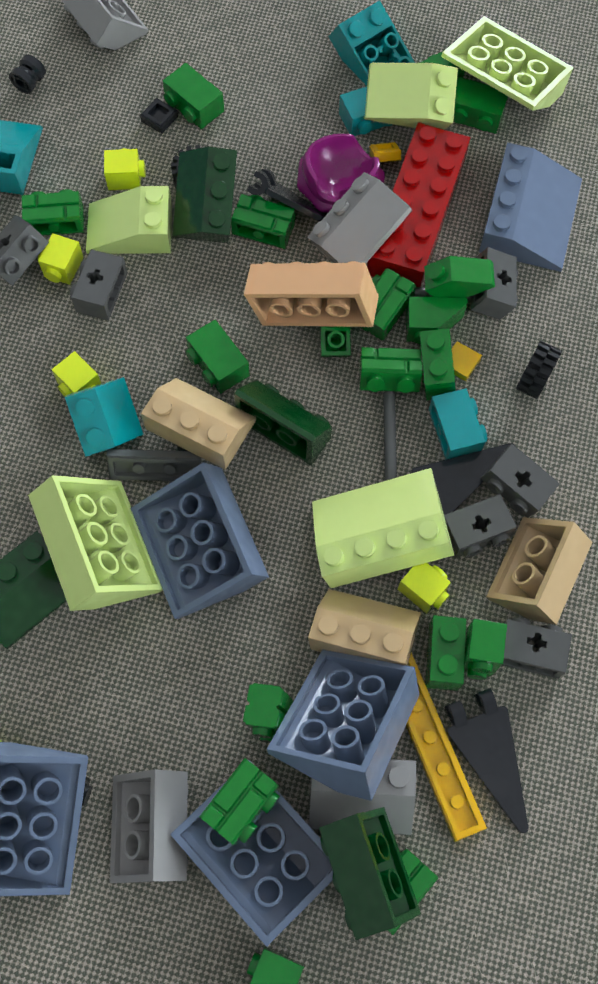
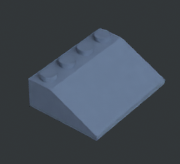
M507 142L479 253L489 247L517 257V262L561 272L582 178L534 148Z
M203 462L130 508L174 619H180L240 594L269 578L222 468Z
M322 649L267 747L268 754L338 793L372 801L420 695L415 667Z
M0 742V896L70 895L88 764L87 755L13 742Z
M222 784L170 835L267 947L333 880V869L329 857L325 855L322 849L321 838L278 791L275 793L280 798L270 812L266 814L264 811H261L253 821L258 827L248 841L244 844L239 840L236 845H232L199 817L224 784Z

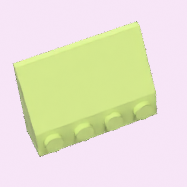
M486 17L480 19L442 52L441 56L532 111L550 107L563 94L573 70L572 66Z
M431 468L312 501L315 545L321 576L330 588L454 556Z
M52 475L28 495L70 611L94 610L163 591L130 509L131 505L121 481Z

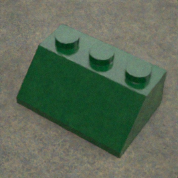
M208 146L179 152L172 237L219 243L229 242L237 150Z
M255 380L237 389L234 393L235 407L256 417V421L251 429L310 466L331 439L332 426L326 418L319 414H311L305 410L300 402L295 399L289 400L270 384L264 385Z
M38 531L34 532L0 559V643L8 649L66 602L44 538Z
M384 807L357 813L319 827L322 835L321 846L325 855L329 857L333 869V884L337 892L341 894L345 906V921L348 928L353 931L355 940L395 928L421 914Z

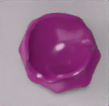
M332 134L313 142L300 158L297 188L319 212L329 213L334 203L343 197L350 189L353 181L364 172L383 183L385 172L379 167V158L370 157L362 149L353 134Z

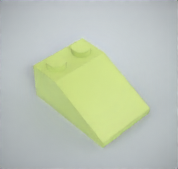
M370 63L364 119L416 128L419 122L445 130L453 124L458 68L436 63Z
M139 186L89 203L86 253L89 254L91 249L108 254L171 253L172 201L169 186Z

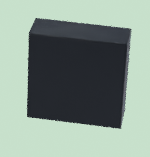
M156 98L141 113V122L163 134L178 118V110Z

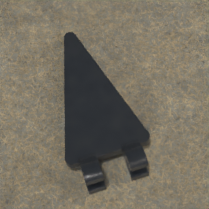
M264 168L261 171H256L254 176L259 178L262 184L256 182L247 188L248 192L253 195L267 194L317 221H321L327 215L326 213L319 212L314 205L277 183L273 172L269 169Z
M513 443L415 467L411 473L429 468L432 469L444 515L454 512L484 482L481 477L501 452Z
M491 688L474 695L483 714L468 720L461 700L448 704L444 708L453 726L447 729V735L518 832L526 833L529 827L507 707H497Z

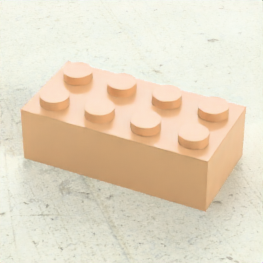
M322 261L319 263L264 262L263 264H251L244 290V296L262 326L373 327L379 298L366 263L350 261L348 263Z

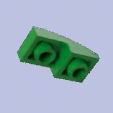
M320 326L321 357H350V327Z

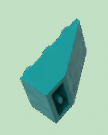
M380 0L340 23L328 36L341 60L366 86L370 63H415Z
M0 120V192L24 194L43 130L41 125Z

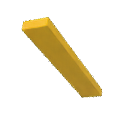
M411 652L408 666L415 667L420 695L408 719L406 728L454 842L485 830L487 827Z

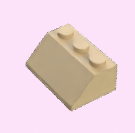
M178 378L157 388L141 412L146 430L225 470L256 421V417Z
M523 517L486 597L490 601L527 619L557 625L592 545V541L575 522Z
M328 589L317 607L308 636L310 648L321 652L323 649L408 666L421 612Z

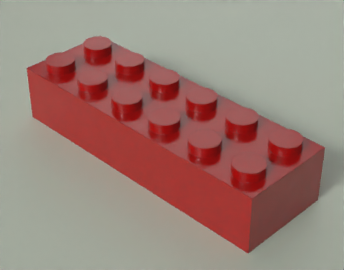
M418 122L393 188V192L406 202L413 211L368 260L367 268L371 277L377 274L381 276L385 269L389 268L398 273L400 277H405L412 281L416 287L422 286L425 277L424 266L430 263L466 159L471 137Z

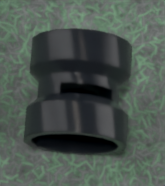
M25 54L19 62L20 66L14 67L10 72L9 79L19 91L30 94L36 87L35 82L41 81L45 76L46 69L37 58Z

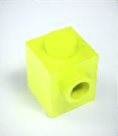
M138 149L104 150V175L108 190H127L141 186V177H146L145 161L139 159Z
M52 233L48 245L38 255V263L44 277L54 283L63 282L71 284L84 258L79 241Z
M75 351L51 369L59 384L57 388L64 397L68 394L101 384L98 374Z
M424 563L413 566L400 581L397 590L427 614L433 606L438 610L450 595L446 591L451 582L447 579V574L441 568Z

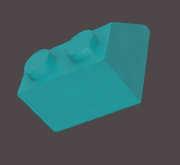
M124 377L68 394L64 397L85 457L114 448L143 435Z

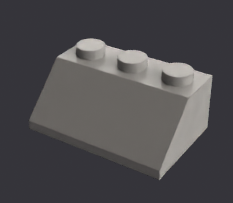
M61 0L64 3V8L76 18L77 25L90 36L91 43L100 49L105 47L117 50L146 35L149 31L125 0Z
M364 172L353 181L350 189L343 197L334 203L329 213L314 226L313 231L307 238L333 263H348L350 261L367 263L413 210L383 182Z
M390 759L372 801L338 793L311 778L309 826L314 830H320L319 827L351 815L384 807L393 834L411 835L416 799V761Z
M154 769L113 776L110 883L187 881V853L170 834L187 819L188 772Z

